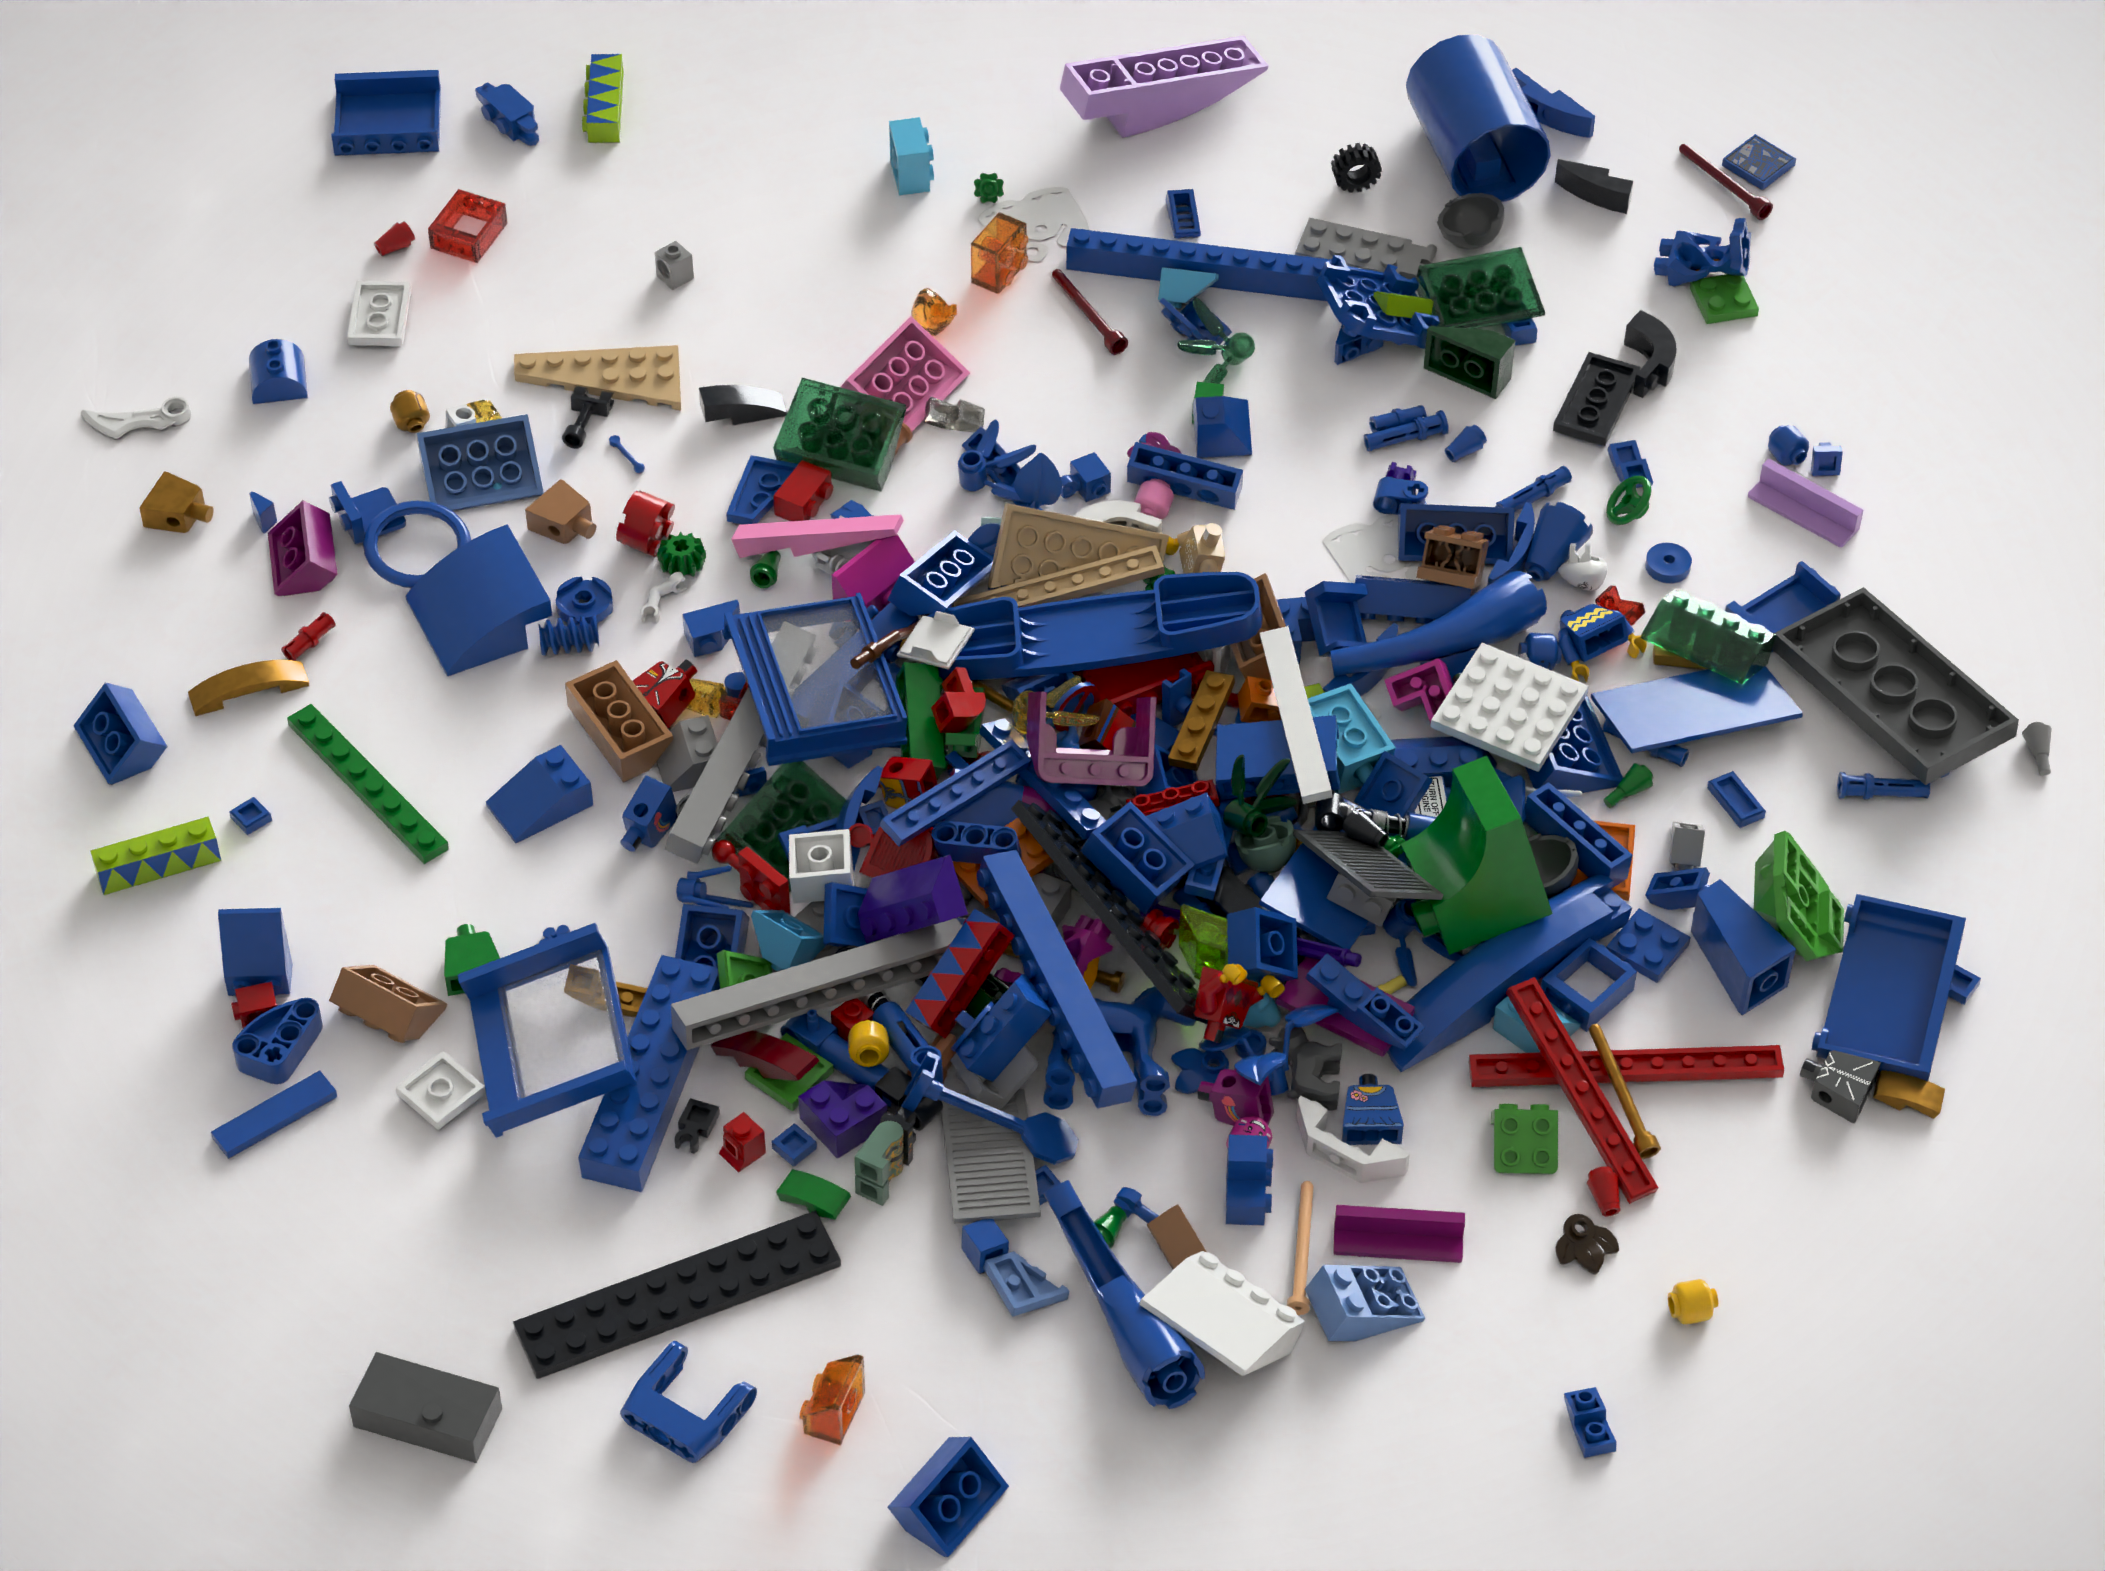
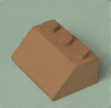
M375 965L342 967L329 999L330 1002L339 1006L338 1010L340 1012L364 1019V1025L377 1030L382 1029L389 1033L388 1037L400 1043H405L406 1040L420 1039L448 1005L444 1001Z

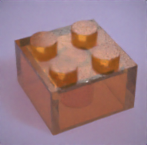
M1001 212L990 221L971 243V283L996 294H1000L1006 286L1012 283L1015 275L1020 270H1023L1028 263L1027 223Z

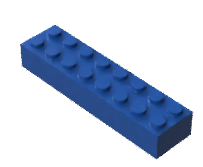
M661 955L628 1035L637 1085L632 1086V1084L604 1094L578 1157L582 1178L638 1192L643 1191L700 1048L699 1046L686 1050L672 1029L671 1004L719 990L718 968Z

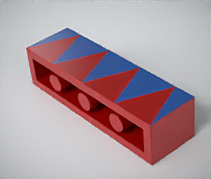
M974 908L951 944L946 948L945 953L935 968L930 972L927 980L916 996L913 997L905 1012L926 1028L946 1039L956 1024V1017L962 1010L965 1011L1015 935L996 920Z

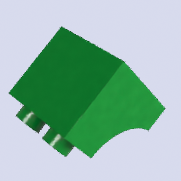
M1487 756L1452 769L1451 791L1440 814L1421 833L1401 843L1408 867L1443 894L1442 900L1415 899L1417 901L1411 903L1410 906L1423 938L1439 933L1449 955L1553 914L1522 818Z

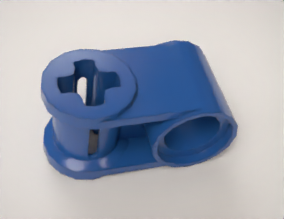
M1393 477L1381 478L1377 485L1373 507L1383 514L1398 515L1399 503L1427 504L1425 498L1428 495V486L1421 481H1410Z

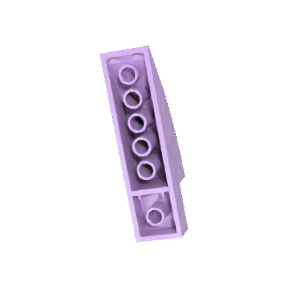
M1245 36L1066 63L1060 90L1083 120L1107 117L1122 138L1144 133L1190 116L1228 96L1267 71L1269 66Z

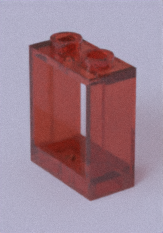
M458 189L428 228L430 248L478 263L508 223L505 203ZM463 215L487 222L477 236L453 229Z

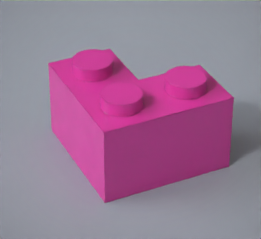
M1439 658L1384 679L1393 707L1400 711H1405L1423 703L1430 723L1454 686L1446 663Z

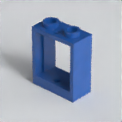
M1589 937L1542 979L1541 988L1549 1002L1581 1024L1580 1028L1588 1032L1592 1024H1597L1634 990L1637 971L1628 962L1622 961L1604 945L1598 944ZM1586 962H1589L1615 981L1592 1002L1564 982Z

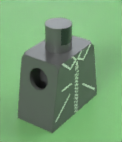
M1833 1050L1829 1052L1823 1065L1806 1059L1801 1068L1800 1076L1814 1081L1811 1095L1813 1101L1855 1124L1876 1083L1881 1063Z

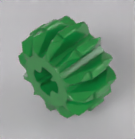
M680 531L678 536L669 534L667 540H661L657 558L662 571L669 572L670 576L675 572H681L683 576L689 574L694 577L696 571L703 569L706 550L701 542V538H695L692 533L685 536Z

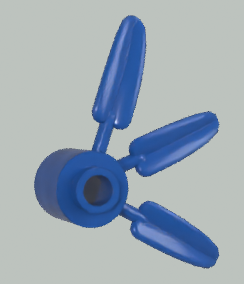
M995 419L986 429L976 451H966L958 460L959 483L963 489L968 491H978L987 485L992 488L991 492L994 495L1013 501H1023L1017 495L1014 487L1001 482L993 483L988 481L986 468L996 465L998 469H1003L1017 464L1031 456L1036 450V445H1029L997 456L993 461L986 463L985 458L990 457L999 433V422Z
M1402 899L1390 910L1383 922V927L1388 935L1399 939L1401 947H1397L1395 950L1398 966L1406 983L1415 987L1417 986V978L1412 953L1406 947L1405 938L1414 929L1421 934L1410 906L1411 903L1417 900ZM1436 934L1426 938L1422 937V942L1426 946L1449 960L1456 962L1463 956L1459 951L1449 955L1442 939Z

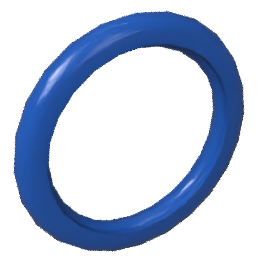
M417 500L402 502L380 512L371 521L364 535V555L370 567L381 578L404 588H412L423 576L395 571L387 566L378 553L377 543L382 529L391 521L405 515H430L446 522L456 535L457 548L471 541L470 532L465 523L455 512L445 506Z

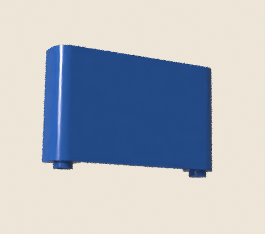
M1856 894L1854 905L1848 904L1844 922L1849 923V929L1825 1025L1821 1033L1815 1032L1811 1050L1817 1051L1816 1057L1826 1059L1830 1051L1836 1050L1875 1060L1881 1063L1879 1072L1881 1070L1892 1071L1929 1081L1966 918Z

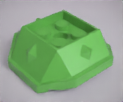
M1786 831L1774 834V841L1755 862L1753 909L1796 948L1795 954L1802 956L1806 962L1843 952V906L1830 891L1828 884L1791 834Z

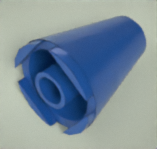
M1547 502L1540 510L1524 565L1527 574L1532 576L1531 579L1535 581L1549 580L1558 571V568L1569 560L1570 544L1576 543L1575 551L1577 552L1593 534L1592 524L1590 523L1588 527L1584 522L1586 516L1573 506L1563 502H1557L1553 506L1549 505L1550 502Z

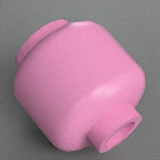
M1151 479L1140 485L1134 502L1141 504V513L1164 519L1169 513L1174 494L1167 482L1160 479Z

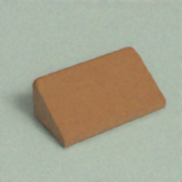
M1178 1204L1147 1224L1148 1229L1173 1270L1187 1257L1201 1251L1207 1252Z

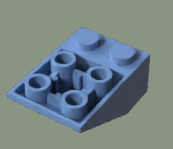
M1323 1265L1305 1288L1328 1341H1358L1425 1320V1316L1401 1267Z

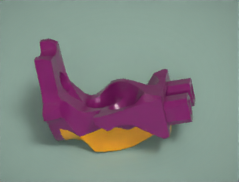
M1081 915L1074 927L1062 926L1063 940L1090 990L1097 977L1100 956L1112 951L1113 946L1106 942L1111 935V931L1100 918L1093 920L1086 915ZM1002 967L996 971L994 977L1010 987L1022 974Z

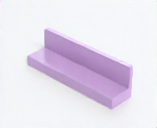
M1769 458L1762 465L1760 481L1748 492V498L1838 547H1843L1860 529L1863 509Z

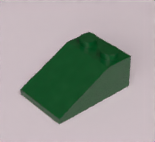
M1429 326L1426 336L1423 369L1496 399L1511 380L1516 340L1493 330Z

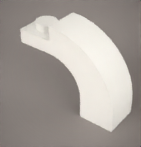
M1123 500L1099 502L1082 509L1074 515L1075 517L1162 533V519L1141 513V504Z

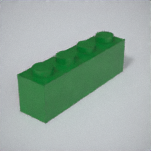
M904 662L896 675L897 691L907 715V744L900 745L901 757L932 760L938 781L941 774L948 767V762L945 760L947 754H944L946 733L939 732L931 707L940 698L943 680L939 677L937 666Z

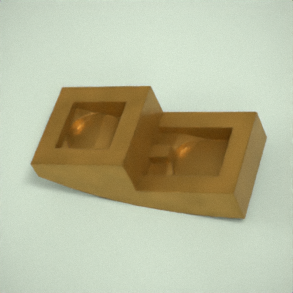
M1881 1070L1878 1073L1873 1098L1899 1111L1907 1105L1934 1119L1941 1112L1945 1088L1907 1074Z

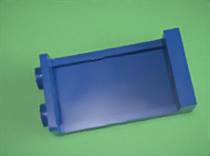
M1801 561L1797 564L1793 576L1745 605L1740 606L1736 601L1726 605L1722 625L1763 659L1774 652L1772 648L1775 632L1838 601L1841 594L1835 586L1830 585L1816 570Z

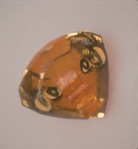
M925 288L917 294L911 308V316L932 336L942 332L957 315V304L948 305L937 292L929 288Z

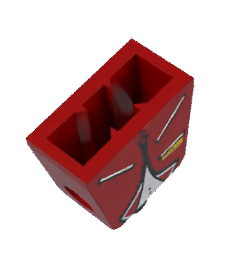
M687 659L676 669L661 661L635 678L633 682L669 729L695 698L696 693L689 680L698 671Z

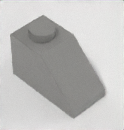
M1673 822L1669 861L1670 863H1676V869L1687 870L1693 869L1694 866H1701L1705 835L1703 825Z

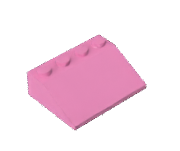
M910 316L846 379L838 389V398L854 413L857 412L859 416L866 408H878L894 419L904 422L913 432L970 372Z

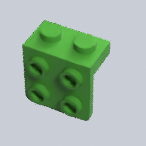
M1499 1104V1109L1491 1111V1124H1494V1170L1496 1172L1553 1174L1558 1170V1110H1549V1105L1532 1104L1530 1105V1110L1518 1109V1104Z

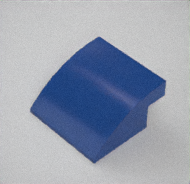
M508 524L478 536L451 552L426 572L405 595L407 603L447 677L528 649L525 625L552 616L551 600Z

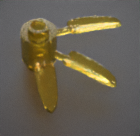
M1074 676L1048 693L1046 706L1054 708L1063 694L1081 683V676ZM1033 691L1020 693L1014 701L1011 723L1018 732L1027 734L1028 692ZM1046 711V717L1053 718L1052 722L1057 725L1088 726L1096 724L1100 719L1097 715Z

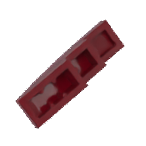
M754 1030L716 1041L710 1045L716 1056L734 1057L739 1067L757 1068L763 1078L799 1081L819 1062L817 1056L794 1044Z

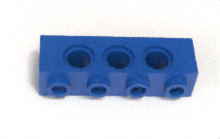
M1135 442L1127 465V482L1141 485L1143 482L1151 479H1160L1169 484L1173 494L1235 510L1243 487V470Z

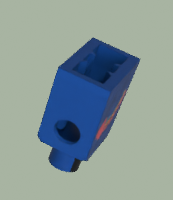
M647 775L644 777L622 815L626 834L620 843L625 849L635 852L641 843L650 848L655 847L676 822L677 805L671 786Z

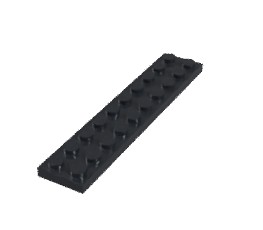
M1018 800L1011 810L1176 1013L1207 1024L1208 1020L1194 1015L1198 993L1194 988L1195 981L1176 966L1178 960L1170 952L1162 949L1160 946L1161 940L1155 933L1147 930L1142 925L1145 922L1144 919L1136 911L1130 910L1126 905L1128 902L1127 898L1120 891L1113 889L1109 884L1111 881L1080 851L1081 849L1077 845L1078 838L1072 832L1062 827V819L1059 815L1050 809L1044 811L1035 803L1030 805Z
M815 1210L513 1321V1326L536 1379L841 1267V1259Z

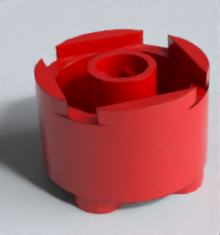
M640 490L635 491L622 512L626 516L624 524L621 522L618 524L616 540L628 547L656 557L663 536L668 538L673 530L674 522L670 521V518L674 513L675 505Z

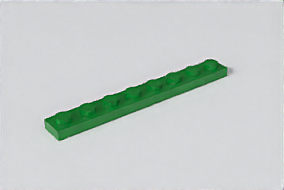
M312 704L287 717L288 725L423 864L449 850L448 841Z

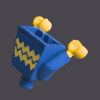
M1589 604L1575 612L1566 610L1560 617L1559 646L1567 665L1572 667L1571 679L1578 682V675H1582L1586 682H1588L1589 668L1584 664H1580V660L1586 662L1627 641L1630 642L1627 653L1632 658H1637L1639 652L1644 653L1647 648L1646 638L1633 634L1635 630L1620 611Z

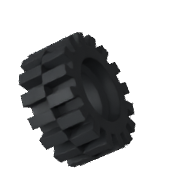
M1355 143L1353 148L1349 144L1347 145V150L1341 148L1339 150L1340 155L1335 154L1333 156L1334 161H1331V169L1337 185L1341 186L1343 191L1348 189L1350 193H1353L1354 189H1357V192H1362L1361 188L1363 187L1368 190L1370 188L1369 184L1375 185L1377 183L1376 178L1380 179L1382 167L1374 148L1372 146L1369 148L1368 144L1364 143L1361 147L1360 143ZM1357 165H1364L1358 170L1349 171L1351 168Z

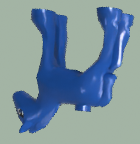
M1155 986L1147 988L1131 1004L1102 1001L1094 998L1121 1051L1130 1052L1132 1055L1134 1076L1137 1080L1135 1089L1138 1108L1143 1115L1159 1116L1166 1112L1168 1105L1166 1096L1163 1093L1170 1088L1169 1075L1152 1058L1157 1038L1156 1022L1159 1018H1165L1184 1026H1194L1196 1020L1177 1014ZM1055 1028L1052 1032L1054 1035L1053 1048L1047 1058L1048 1067L1045 1074L1046 1088L1043 1101L1051 1109L1063 1110L1069 1108L1073 1103L1075 1071L1068 1064L1070 1056L1067 1050L1062 1048L1059 1034Z

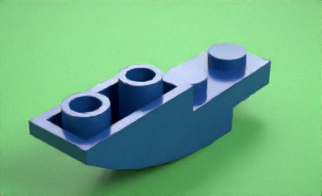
M1517 67L1512 69L1539 123L1576 136L1586 138L1593 136L1596 116L1589 110L1578 104L1560 89L1550 93Z
M1328 953L1306 975L1305 979L1329 998L1327 1004L1340 1009V1015L1365 1032L1392 1046L1405 1050L1425 1029V1026L1378 987L1372 991Z

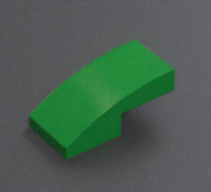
M794 1169L791 1170L776 1191L780 1201L804 1205L809 1213L816 1210L819 1217L836 1220L852 1197L850 1192L830 1181Z

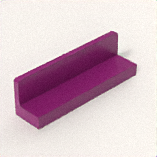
M1336 1205L1333 1253L1334 1255L1461 1263L1463 1259L1465 1213Z

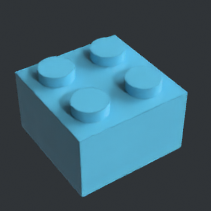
M920 117L889 121L890 163L899 196L930 192V181L934 180L932 164L930 165V161L934 160L932 145H927L929 143L927 127H922Z

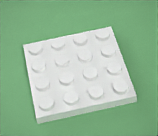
M1481 643L1431 719L1430 727L1539 772L1588 694L1589 686Z

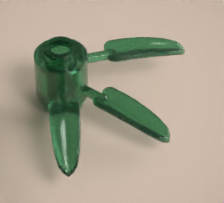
M1194 298V309L1211 335L1217 336L1219 334L1225 343L1223 345H1216V342L1213 340H1181L1177 343V347L1184 352L1199 355H1215L1216 350H1221L1225 362L1222 365L1216 364L1203 381L1220 384L1228 373L1226 367L1229 364L1240 365L1254 353L1255 343L1250 335L1242 332L1228 338L1223 332V325L1199 298Z

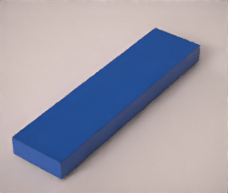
M319 1070L211 1131L212 1139L229 1159L337 1097L336 1089Z

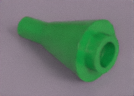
M1634 763L1616 789L1603 799L1605 805L1612 808L1623 798L1651 788L1653 786L1651 771L1645 765L1640 766Z

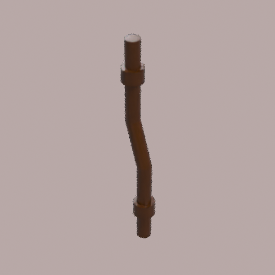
M919 620L908 627L891 631L877 642H870L862 648L860 654L850 660V665L854 669H859L867 662H874L882 656L883 651L898 641L907 639Z

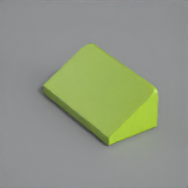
M1379 291L1374 292L1373 297L1386 315L1412 318L1415 312L1432 314L1434 302L1432 299Z

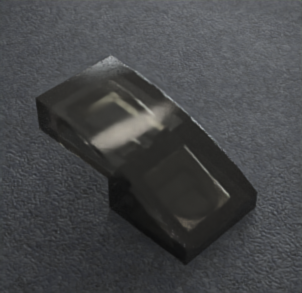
M930 396L926 402L924 423L949 430L976 432L984 425L985 408L962 399L955 406Z

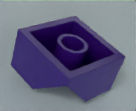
M823 1080L798 1096L800 1119L837 1159L865 1142L880 1124L883 1114L887 1113V1104L867 1084Z

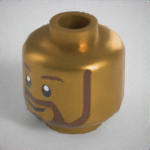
M412 390L401 391L394 396L390 404V411L395 424L402 431H409L410 433L419 432L429 421L430 413L423 396Z

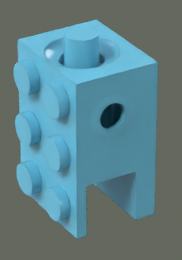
M1351 683L1308 698L1312 717L1336 715L1339 729V739H1337V770L1340 790H1334L1335 793L1342 794L1363 786L1384 750L1394 756L1396 747Z

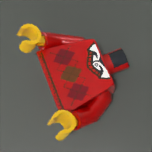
M1227 964L1222 971L1203 966L1195 1004L1196 1010L1194 1012L1196 1017L1208 1020L1203 1039L1221 1043L1226 1026L1240 1029L1252 1005L1264 999L1263 995L1265 993L1271 998L1280 996L1284 992L1285 987L1272 975L1264 976L1260 983L1261 986L1258 987L1257 982L1245 979L1248 973L1240 964Z

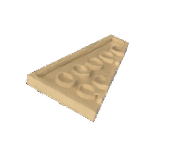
M678 345L514 354L515 381L546 387L551 384L562 385L564 390L574 391L576 386L587 387L591 395L600 396L602 391L614 393L611 397L613 399L631 401L633 399L646 400L648 405L658 406L659 403L672 405V409L681 411Z
M1005 503L988 587L996 588L1015 584L1154 545L1157 546L1163 562L1169 535Z

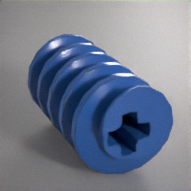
M592 615L590 624L587 623L584 616L580 617L578 625L575 624L572 617H569L567 626H564L561 618H557L555 627L552 626L549 619L545 620L543 628L539 624L540 646L543 656H547L549 647H551L554 655H558L561 646H563L566 654H570L572 645L575 646L578 653L582 652L584 644H586L589 652H593L595 643L599 646L596 615Z

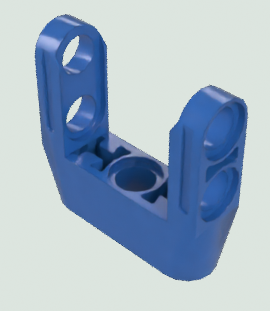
M673 1341L637 1381L620 1410V1415L633 1429L683 1459L696 1463L716 1448L745 1415L755 1401L757 1388L745 1381L734 1385L710 1415L703 1420L662 1395L683 1370V1363L688 1354L686 1346L678 1341Z

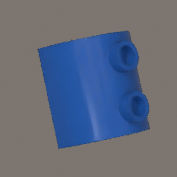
M271 339L258 344L252 349L249 355V371L253 404L308 398L304 355L296 344L287 340Z

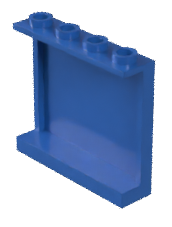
M439 70L335 74L334 133L331 134L334 156L439 151L441 113Z

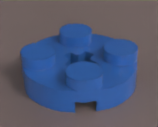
M582 576L574 577L561 584L557 590V597L555 599L556 610L561 619L568 622L569 617H572L575 624L578 625L580 617L584 616L587 623L590 624L592 615H596L598 623L613 612L611 588L599 578L592 577V580H583ZM580 599H583L584 601L589 600V602H587V603H579V600H580Z

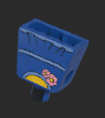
M1374 1074L1361 1075L1359 1077V1085H1351L1347 1090L1341 1141L1348 1145H1378L1384 1139L1392 1144H1402L1404 1124L1393 1087L1390 1085H1378L1377 1076Z

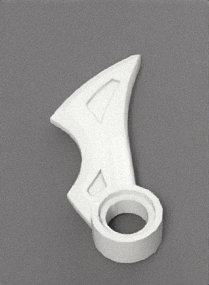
M174 396L165 400L161 408L120 413L95 412L83 409L81 416L99 432L118 440L122 435L136 428L150 427L163 430L170 425H182L190 419L191 411L185 398ZM175 408L183 409L182 412L178 414L169 413L171 410Z

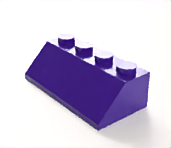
M951 855L871 879L858 912L860 928L866 943L968 914Z

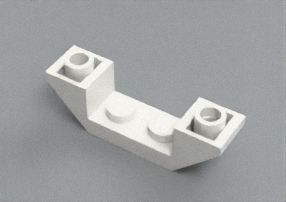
M1303 1096L1299 1097L1296 1120L1306 1154L1360 1183L1405 1176L1408 1172L1410 1153L1405 1151L1400 1145L1392 1144L1382 1139L1369 1156L1360 1148L1352 1147L1337 1139L1333 1134L1324 1132L1327 1126L1328 1109L1316 1101H1311Z

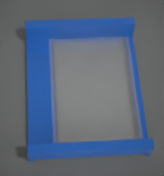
M860 592L856 593V596L736 615H732V612L724 613L722 633L725 640L732 639L765 733L767 739L766 761L768 766L907 744V715L884 654L882 653L880 658L872 663L867 662L859 669H854L850 665V660L860 654L864 646L870 642L878 641Z
M596 922L458 974L459 984L470 1000L489 1111L482 1113L485 1126L490 1128L496 1138L503 1136L504 1131L629 1084H632V1086L637 1085L609 947L600 934Z

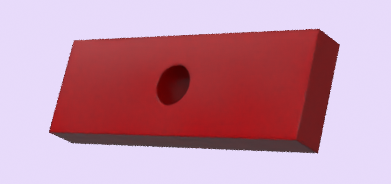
M1213 779L1207 781L1200 780L1177 788L1170 787L1164 791L1148 795L1140 794L1126 800V804L1131 801L1145 816L1204 793H1208L1215 807L1220 806Z

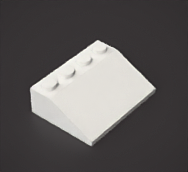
M1204 1251L1187 1257L1150 1290L1139 1303L1142 1307L1242 1376L1291 1354L1306 1322L1297 1316L1294 1309L1281 1305L1271 1298L1269 1292L1255 1287L1246 1281L1240 1272L1230 1270L1221 1264L1215 1255Z

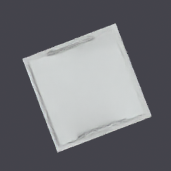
M936 611L934 618L923 615L897 653V657L950 669L975 631V628L960 625L956 617L951 614Z

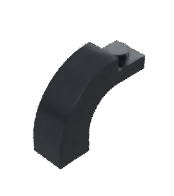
M1640 310L1626 325L1624 345L1640 352L1648 359L1646 364L1636 374L1633 394L1643 398L1649 390L1653 391L1658 384L1664 387L1669 384L1673 375L1677 348L1675 338L1669 328L1656 317Z

